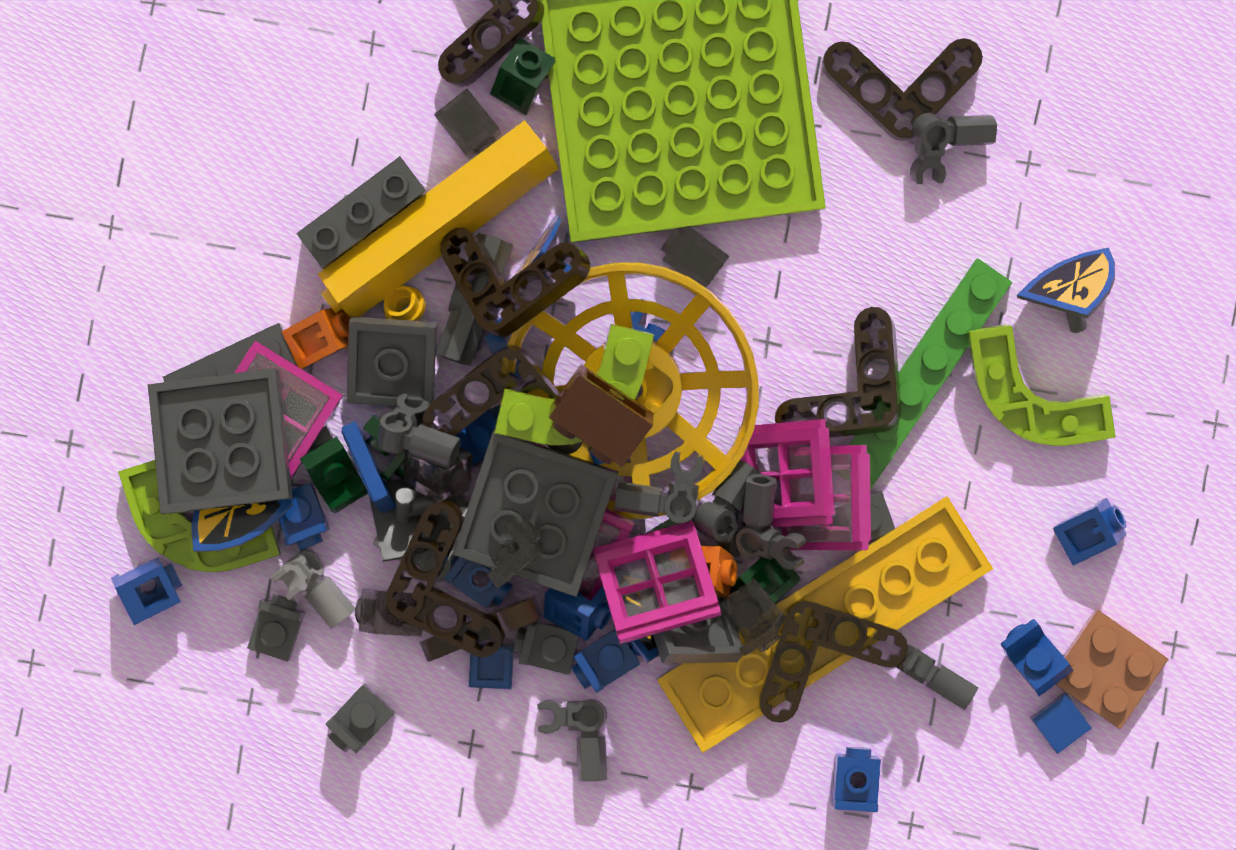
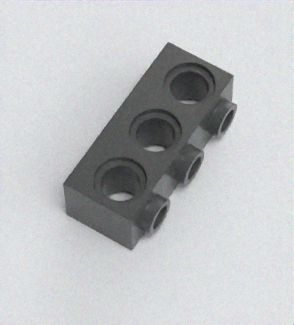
M399 156L296 234L321 268L325 269L426 194L427 191L401 156Z

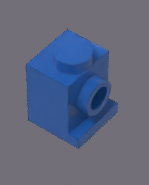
M159 557L120 576L117 574L111 577L112 583L133 625L181 602L175 589L181 587L182 584L172 564L170 563L163 567ZM152 579L156 581L155 587L150 591H144L140 588L142 584Z
M461 557L457 559L444 577L445 581L458 588L485 609L488 608L491 602L499 606L514 586L507 581L511 574ZM481 570L488 574L489 582L485 587L475 585L473 582L475 572Z
M846 747L845 754L835 753L831 803L834 809L878 812L881 759L878 756H871L872 749ZM855 772H862L866 777L865 783L861 787H853L850 784V777Z

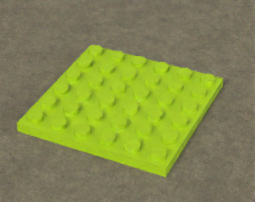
M541 0L544 5V16L541 22L545 52L555 58V64L548 75L571 244L826 209L798 0Z

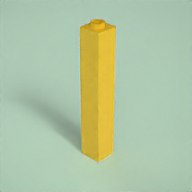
M524 120L319 272L317 275L327 287L321 292L322 296L335 313L343 309L350 318L351 316H362L396 288L408 282L442 256L440 252L441 242L449 231L455 228H465L472 233L560 168L546 146Z

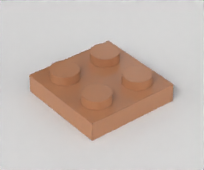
M1095 609L1063 655L1070 663L1073 672L1055 685L1116 728L1121 729L1169 658L1098 609Z

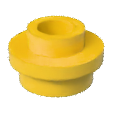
M399 286L384 299V314L387 319L419 321L425 312V298L419 290L413 287Z

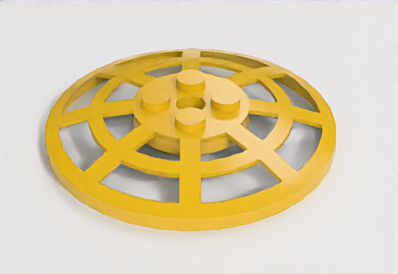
M640 262L610 263L590 267L587 277L579 285L593 279L607 277L611 301L602 302L584 310L572 318L566 325L546 311H542L512 333L508 345L522 347L532 325L554 338L542 367V372L554 385L556 365L564 347L584 360L586 368L595 374L597 373L605 342L596 348L577 334L579 329L591 321L607 314H613L615 325L633 329L631 312H641L657 316L671 323L657 342L652 341L641 384L643 392L635 399L636 402L654 413L652 428L630 456L631 462H626L623 467H620L613 461L610 464L603 463L599 465L619 471V476H632L633 484L650 486L649 475L671 468V458L675 451L681 452L679 463L696 451L699 455H703L704 460L714 468L705 478L695 484L699 486L697 498L699 501L715 490L731 474L744 455L754 431L759 407V376L754 353L746 334L730 309L710 290L688 276L666 267ZM625 275H645L664 279L687 289L695 297L680 314L657 302L629 299ZM709 307L720 316L733 335L742 356L744 370L719 371L716 358L709 343L694 326ZM685 335L698 350L706 371L680 372L670 352ZM503 357L504 364L501 372L504 374L508 372L515 373L517 358L510 361ZM565 385L555 386L559 392L565 387ZM721 388H746V405L742 424L733 445L725 455L707 438L718 414ZM533 389L527 393L550 399L548 393L542 389ZM708 389L706 408L700 423L695 428L677 412L681 402L682 391ZM666 426L684 441L681 446L669 454L648 460L646 438L655 435ZM585 442L582 443V446L576 452L569 454L593 463L588 452L589 445ZM609 500L607 509L628 519H648L654 517L615 511V501ZM661 512L658 514V516L666 515V513Z

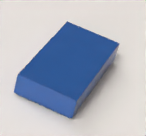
M355 421L341 427L343 438L373 504L383 514L396 508V503L385 479L381 476L382 472L369 443L366 442L367 439L363 431Z

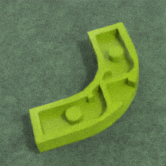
M610 324L601 363L596 375L635 400L644 378L654 335ZM504 388L494 433L547 445H568L583 442L577 437L569 439L563 436L552 426L553 421L549 419V412L555 399L543 398Z
M1011 324L967 331L973 374L979 394L991 414L1007 429L1029 441L1050 446H1068L1116 438L1111 401L1108 394L1066 401H1053L1035 395L1024 384L1018 368Z
M155 460L118 471L137 528L154 550L171 561L196 571L222 572L242 568L282 555L273 526L261 536L241 546L222 551L194 552L192 521L182 513L167 515L160 513Z

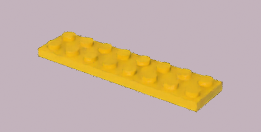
M945 496L900 524L894 530L870 543L868 550H859L772 605L762 614L739 626L737 631L745 654L738 662L681 663L656 680L696 744L704 753L764 715L759 707V695L789 608L796 602L803 600L812 601L898 630L993 570V567L948 496ZM806 608L803 614L796 613L794 615V621L799 623V630L796 637L789 632L786 636V642H798L807 649H810L812 640H804L803 638L808 627H816L818 620L812 617L813 609ZM849 621L841 622L835 629V640L842 646L853 645L859 637L858 627ZM867 627L866 642L860 649V653L865 651L868 645L873 646L880 641L871 638L875 631L874 628ZM818 646L805 688L854 657ZM788 649L783 652L779 662L782 670L790 674L799 672L804 666L803 654L797 649ZM774 674L772 683L779 682L781 685L776 696L769 695L766 702L772 706V709L786 701L785 692L787 686L796 690L799 681H787Z

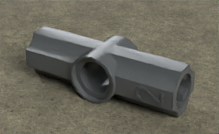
M478 233L477 236L483 241L503 277L513 244L490 235ZM482 272L474 278L472 282L474 293L484 290L489 282L488 272ZM455 284L448 307L450 315L436 355L472 367L481 344L484 329L476 321L459 287Z

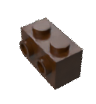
M580 364L552 403L549 419L553 421L552 426L563 436L569 439L577 437L590 446L588 448L589 451L600 461L606 464H610L613 461L620 467H623L652 428L654 413Z

